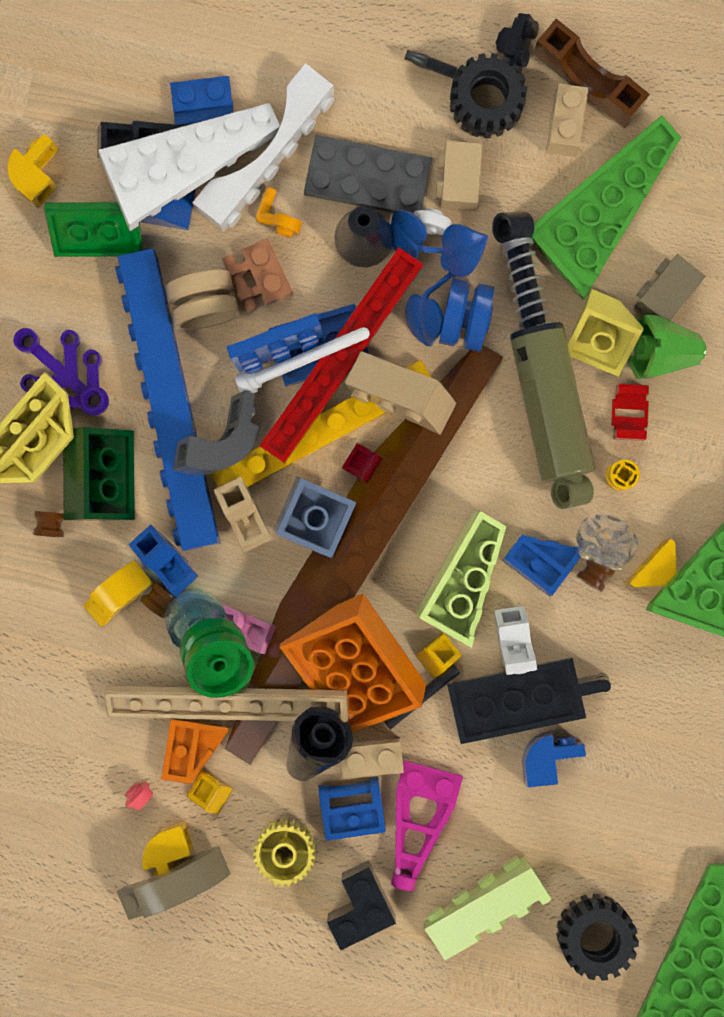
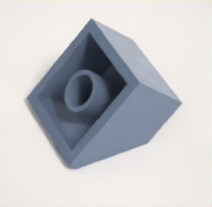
M296 476L273 532L278 536L332 558L356 502Z

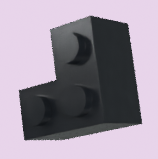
M369 860L342 873L341 881L351 903L328 913L327 924L340 951L396 924V915Z

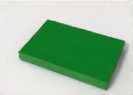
M45 202L44 212L54 257H118L144 250L140 222H138L139 226L129 231L118 202Z

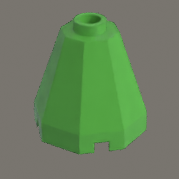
M646 315L644 318L636 319L642 325L643 332L634 347V356L630 355L628 358V364L636 379H650L696 366L704 359L707 348L700 334L657 315Z

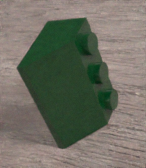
M91 427L73 428L74 438L63 450L64 520H135L134 430Z

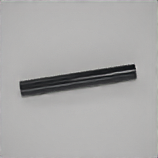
M454 664L426 685L422 704L460 674V671ZM414 710L385 720L384 723L391 730Z

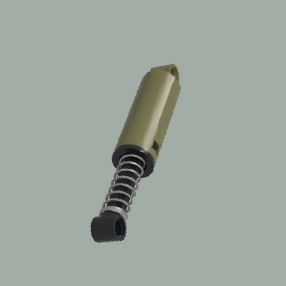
M525 211L498 213L493 219L492 233L497 242L503 243L501 245L502 255L509 259L505 264L506 268L511 269V273L507 278L514 281L510 290L516 292L517 296L514 297L513 302L519 304V308L515 313L522 317L518 325L524 327V329L510 334L509 337L541 480L543 482L554 481L551 486V498L558 508L567 509L586 505L593 499L594 488L590 479L583 474L593 472L595 465L563 323H551L545 320L544 314L549 311H543L542 302L546 301V299H541L539 290H542L544 287H538L537 278H540L541 275H535L534 267L538 266V263H533L531 257L536 252H530L529 248L533 244L531 237L534 234V220Z

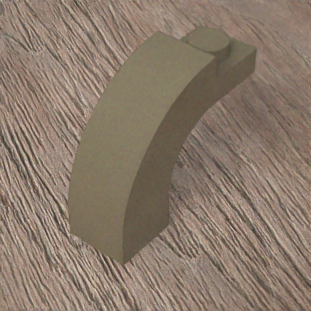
M217 846L194 854L183 863L162 874L124 886L117 891V894L128 920L140 916L146 918L196 897L220 883L231 873L220 847Z

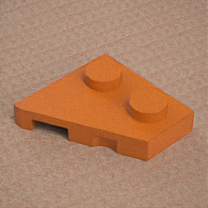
M171 719L161 780L192 784L229 732V727L184 719Z

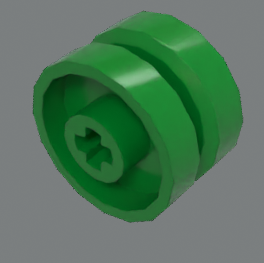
M208 618L200 621L186 631L180 642V656L190 686L200 695L210 698L232 695L242 689L253 674L254 661L242 629L232 621L224 618Z

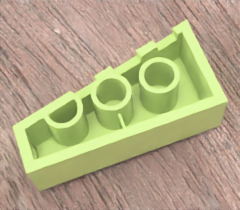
M473 510L414 615L472 648L486 592H488L491 583L494 565H496L507 526L481 511Z
M525 855L520 859L518 856L511 858L503 864V870L495 875L492 873L485 875L477 882V887L469 892L467 890L459 892L451 899V904L443 909L439 906L426 915L427 919L423 921L424 929L444 960L477 943L481 939L480 933L485 931L486 934H493L502 929L503 925L507 922L506 918L517 916L519 919L530 913L529 908L538 900L542 905L552 900Z

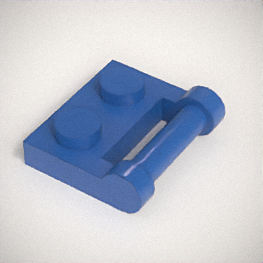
M378 776L369 777V781L335 786H328V784L318 785L326 841L386 832ZM371 793L372 801L336 807L330 806L331 798Z

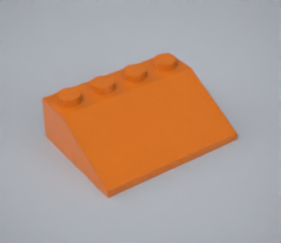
M365 594L337 604L283 641L279 646L310 690H347L348 724L351 727L352 733L422 707L426 688L425 681Z

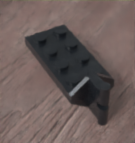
M573 657L537 664V670L523 674L506 675V671L448 683L447 687L460 743L465 744L585 719L586 713L582 696L608 692L611 689V683L608 675L605 673L577 678Z

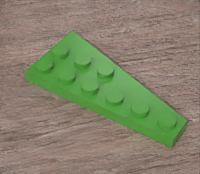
M662 115L534 223V234L531 237L533 243L582 300L587 296L681 139V136Z

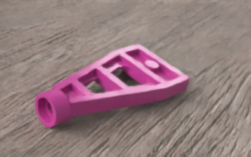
M404 760V773H400L396 788L395 871L392 876L391 885L402 890L414 891L417 876L455 808L463 776ZM415 796L430 799L437 803V810L433 818L425 825L415 823L410 818V800ZM408 829L419 831L426 835L422 848L417 854L406 852L404 849L405 834ZM403 869H408L411 872V875L400 871Z

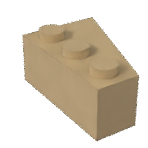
M362 351L345 381L347 387L353 392L351 396L358 401L366 404L370 401L388 413H395L441 435L457 404L438 380Z

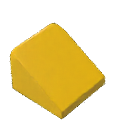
M444 632L416 654L417 659L433 678L444 673L462 656Z
M201 770L186 797L206 812L219 814L232 792V787Z

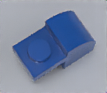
M151 524L128 544L141 562L159 577L175 597L198 577L182 553Z
M550 732L534 737L527 744L522 757L525 785L528 788L557 785L556 760L586 757L585 744L581 741H576V737L573 736L558 738V743H554L553 735Z

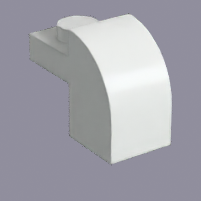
M519 606L494 610L500 654L506 675L523 674L537 670L525 607Z

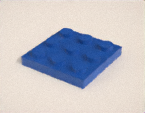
M314 313L237 342L226 348L230 359L238 371H245L246 374H251L263 369L262 364L272 360H274L275 364L291 358L290 353L301 349L303 352L320 346L319 342L324 341L317 314Z

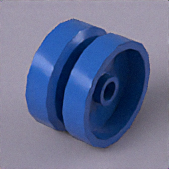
M452 278L439 344L454 346L458 342L461 329H465L463 341L465 349L480 352L492 317L494 286L479 283L475 287L472 301H468V281Z

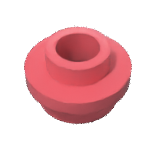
M146 781L141 784L134 783L125 794L127 798L125 805L128 808L133 807L136 811L144 807L153 794V791L149 789L150 785Z

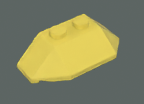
M46 372L40 376L0 423V484L35 483L74 438L68 393Z

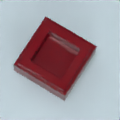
M356 443L341 468L363 482L368 483L383 458Z

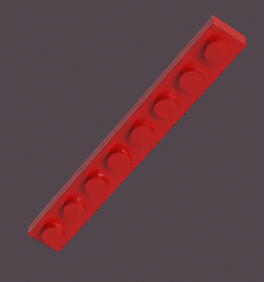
M401 248L396 250L335 339L362 327L369 330V337L319 360L260 444L262 449L284 464L288 461L353 368L360 352L365 351L424 264Z

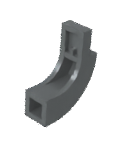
M243 391L231 397L226 429L218 441H207L194 436H188L179 440L173 471L189 475H207L231 467L245 458L254 447L261 429L260 425L251 423L256 411L254 404L255 394Z

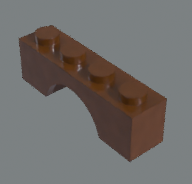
M557 18L537 40L533 55L570 85L587 87V99L623 128L629 124L648 99L650 94L630 77L613 74L593 60L584 49L580 37Z

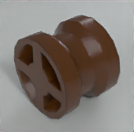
M35 511L34 518L37 520V527L33 529L34 536L64 538V531L61 529L64 513Z
M589 556L586 560L587 566L584 570L579 571L576 577L602 593L605 588L604 583L606 579L612 577L615 571L601 561Z
M155 581L151 586V592L148 595H143L140 601L156 615L164 618L168 614L167 609L169 606L176 604L179 599L170 593L165 586Z

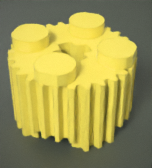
M281 818L279 822L274 820L264 827L262 833L259 834L254 846L253 862H256V867H260L258 872L264 873L263 878L268 877V881H273L274 886H277L279 883L281 887L284 884L290 887V884L293 882L296 884L298 879L303 880L304 875L307 876L309 870L311 871L314 865L316 855L314 836H311V830L305 824H302V822L297 824L295 819L292 822L289 818L286 821H283ZM286 846L293 853H289V857L285 858L282 852L277 851V849Z

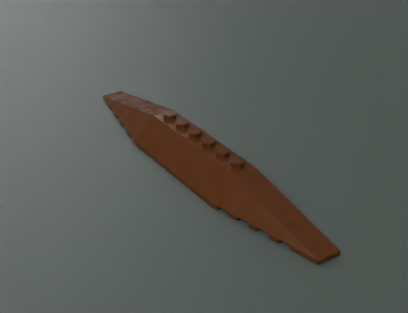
M482 345L480 352L469 350L440 381L457 403L441 435L404 419L374 451L383 459L368 483L357 478L346 498L356 502L333 557L330 558L314 550L311 552L278 606L272 625L276 626L266 654H260L248 688L298 689L303 679L280 649V644L337 604L355 597L503 358L501 355ZM235 720L225 749L251 765L277 721Z

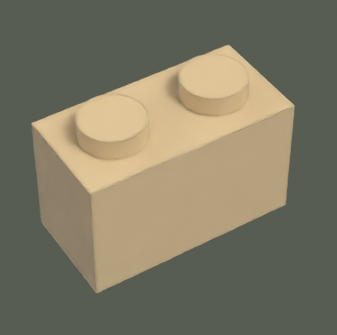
M558 83L553 97L546 153L569 157L576 156L581 143L588 94L587 87Z
M446 141L445 151L439 150L438 169H443V180H437L436 198H441V208L476 211L479 199L483 143Z
M400 738L353 742L347 757L341 761L342 779L404 773Z

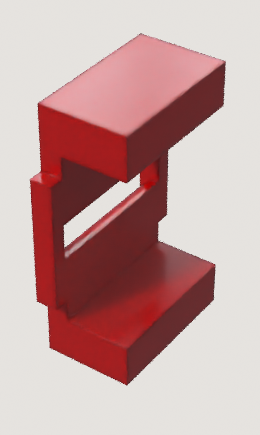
M618 384L616 386L615 399H612L611 426H614V440L644 441L647 439V430H644V428L648 427L649 401H646V396L649 395V385ZM615 409L644 410V418L615 416Z

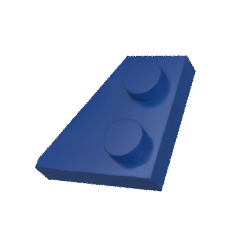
M521 535L502 561L551 597L586 550L578 546L570 547L561 545L559 542L541 541L534 537Z

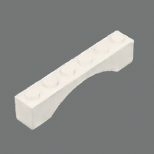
M305 63L287 85L284 117L276 136L268 148L255 161L243 169L224 177L211 179L192 202L196 211L223 232L228 226L230 228L235 226L241 218L242 213L240 211L247 203L251 205L260 194L259 188L264 181L267 180L269 182L273 179L279 170L277 165L284 157L288 159L294 153L298 146L296 142L302 134L308 135L316 124L315 118L321 111L325 113L331 107L335 100L333 97L334 85Z

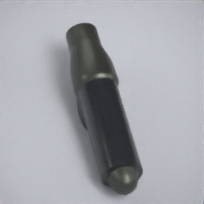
M410 50L406 52L404 59L418 67L434 71L452 79L455 75L457 76L458 69L453 65L423 53Z

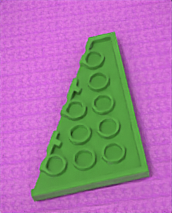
M724 522L649 602L646 611L724 637Z
M708 863L637 1017H724V863Z

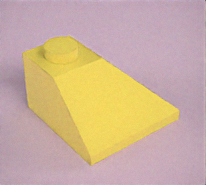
M592 289L567 343L570 357L619 377L643 332V327L620 300Z

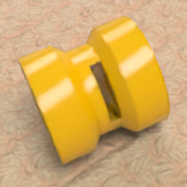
M628 459L612 463L605 472L607 485L616 491H624L634 487L640 478L638 466Z

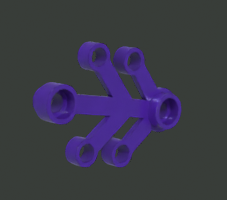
M22 328L15 333L13 342L18 350L26 354L32 353L57 375L51 377L62 388L70 387L78 394V396L68 397L70 408H81L83 412L91 416L100 415L107 410L109 396L99 385V366L102 364V356L95 350H88L83 354V363L87 366L86 386L78 379L77 347L80 344V337L75 331L66 330L60 337L61 343L64 346L65 366L40 345V338L33 330ZM68 335L75 336V341L71 345L66 344V337ZM27 337L33 338V344L30 347L24 346V340ZM91 354L97 355L95 364L88 363V357ZM31 374L23 376L20 381L21 388L28 392L29 389L26 387L27 380L34 379L36 382L40 377ZM91 397H99V404L97 406L90 405Z

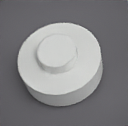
M426 208L425 211H414V214L424 224L427 234L443 235L446 228L451 225L452 221L448 217L443 216V213L439 210Z

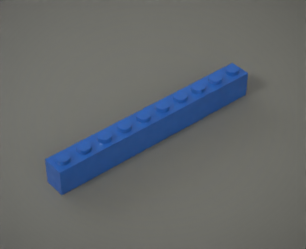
M153 248L118 256L120 265L115 266L119 284L124 283L126 294L122 295V303L125 312H130L132 324H128L131 341L137 342L139 351L134 353L138 371L143 370L145 382H141V390L144 400L149 399L151 411L147 412L150 428L156 429L158 438L153 443L157 458H162L164 469L160 470L162 485L164 488L168 487L171 499L166 500L170 517L175 516L177 528L173 529L176 546H181L182 551L221 544L206 475H189L173 471L178 441L188 436L197 437L158 255Z

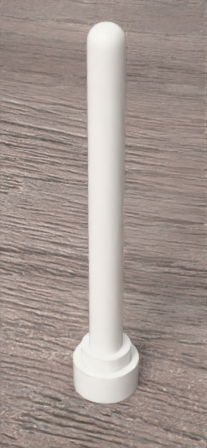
M362 327L259 372L246 374L245 371L241 372L235 377L237 387L240 392L256 393L258 388L262 386V383L363 341L369 337L370 332L367 328Z

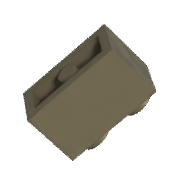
M679 254L671 261L665 258L655 270V273L659 275L652 284L647 281L636 294L640 299L635 304V307L645 315H657L670 321L706 276Z

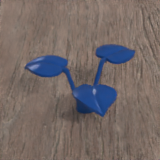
M396 210L391 218L393 248L395 252L398 248H401L414 258H417L419 250L427 253H442L440 258L441 266L444 270L449 271L447 275L424 291L422 297L418 294H413L409 297L406 304V320L411 332L421 343L431 347L442 331L444 317L439 304L435 300L429 299L430 294L451 278L456 276L465 277L473 272L483 255L488 235L476 232L462 224H453L444 231L442 248L427 247L423 245L427 231L422 221L409 211Z

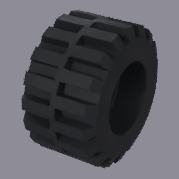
M485 53L478 55L477 61L471 57L467 60L466 66L461 65L459 67L457 76L455 75L453 78L449 99L451 100L450 110L454 112L453 119L456 124L462 123L461 129L463 131L473 130L472 136L478 137L479 133H484V138H491L492 133H495L497 137L501 136L505 129L507 131L512 129L514 123L518 122L527 94V86H524L526 79L524 74L518 75L520 68L516 63L510 66V59L505 56L503 60L497 59L498 54L491 53V58H486ZM479 85H493L503 93L505 102L496 108H483L474 102L470 92Z
M593 894L592 898H588L587 895L580 896L581 901L578 903L574 900L569 903L571 908L568 911L564 909L561 913L562 921L558 920L557 928L559 933H556L559 947L571 968L574 967L579 975L586 974L587 978L595 980L596 976H599L601 981L608 980V974H613L614 978L621 975L618 971L623 967L627 971L631 966L628 962L629 958L633 960L636 958L637 953L634 947H639V940L636 937V934H638L636 926L624 908L618 902L615 903L612 898L607 896L602 898L599 894ZM595 922L610 924L613 927V937L608 946L599 951H589L582 948L580 939L586 927Z

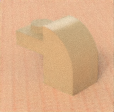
M242 477L214 489L223 513L230 522L244 553L272 540L262 519L263 517Z

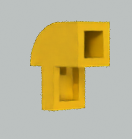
M44 133L40 138H35L31 141L25 155L14 148L7 165L8 175L14 187L37 209L57 188L52 179L41 171L59 150L55 143Z
M133 560L100 584L90 594L89 599L83 606L102 628L123 608L138 599L153 582L136 561Z
M185 820L162 828L152 837L143 852L142 865L144 871L156 867L157 871H154L153 875L157 876L174 868L173 861L192 854L194 847Z

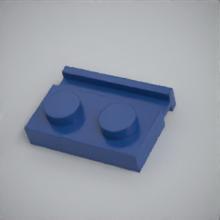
M229 76L170 83L176 125H191L234 113Z

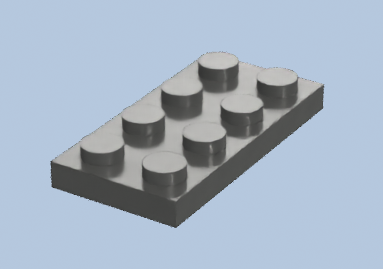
M315 135L304 195L350 205L368 206L391 213L396 210H406L414 214V211L422 210L432 157Z

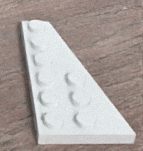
M270 103L100 149L99 158L129 231L139 226L138 222L151 215L153 217L159 213L161 207L173 199L179 200L214 177L215 172L219 169L234 164L242 154L247 151H254L274 138L280 124Z

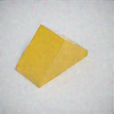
M671 538L664 539L624 583L628 587L665 586L677 573L675 542Z

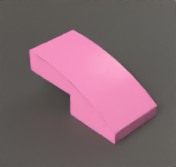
M218 602L211 618H224L234 622L242 629L248 648L258 653L266 654L276 626Z

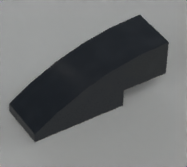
M132 121L131 124L100 122L97 128V158H99L100 149L187 125Z

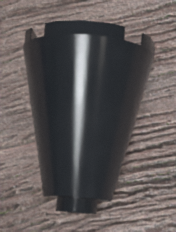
M360 206L348 212L340 219L335 229L334 240L338 253L349 264L355 267L368 268L378 265L389 254L393 246V231L390 222L383 214L371 207Z
M322 706L310 707L295 720L292 727L286 764L288 773L294 779L307 781L340 763L347 757L352 748L353 734L348 722L344 723L338 717L339 713L335 710Z

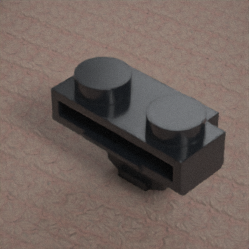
M519 13L518 18L515 17L512 28L504 27L498 33L495 42L498 52L503 53L505 57L510 59L509 65L513 66L516 63L520 68L519 74H521L522 68H525L529 63L530 53L528 49L531 40L536 39L539 31L538 22L530 14Z

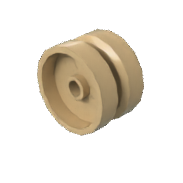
M209 270L188 274L169 282L165 286L169 302L178 305L172 312L174 325L177 330H196L216 326L231 321L240 315L236 298L228 295L234 287L231 274L227 270Z

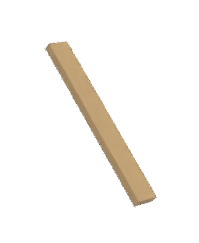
M107 686L104 691L107 717L295 721L305 710L310 707L320 706L335 710L339 713L338 717L343 722H348L349 717L347 690L242 688L237 693L221 698H210L200 695L192 687Z

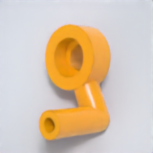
M265 187L256 214V220L259 223L273 226L276 228L275 233L282 237L291 239L293 235H299L303 222L285 214L270 213L277 191L270 187Z

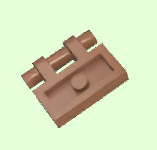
M268 238L242 249L241 252L245 261L240 264L236 263L233 254L222 258L226 267L225 270L230 272L232 282L237 291L235 296L239 304H243L246 313L257 310L254 299L262 296L266 306L293 294ZM251 272L256 286L248 288L243 278V275Z

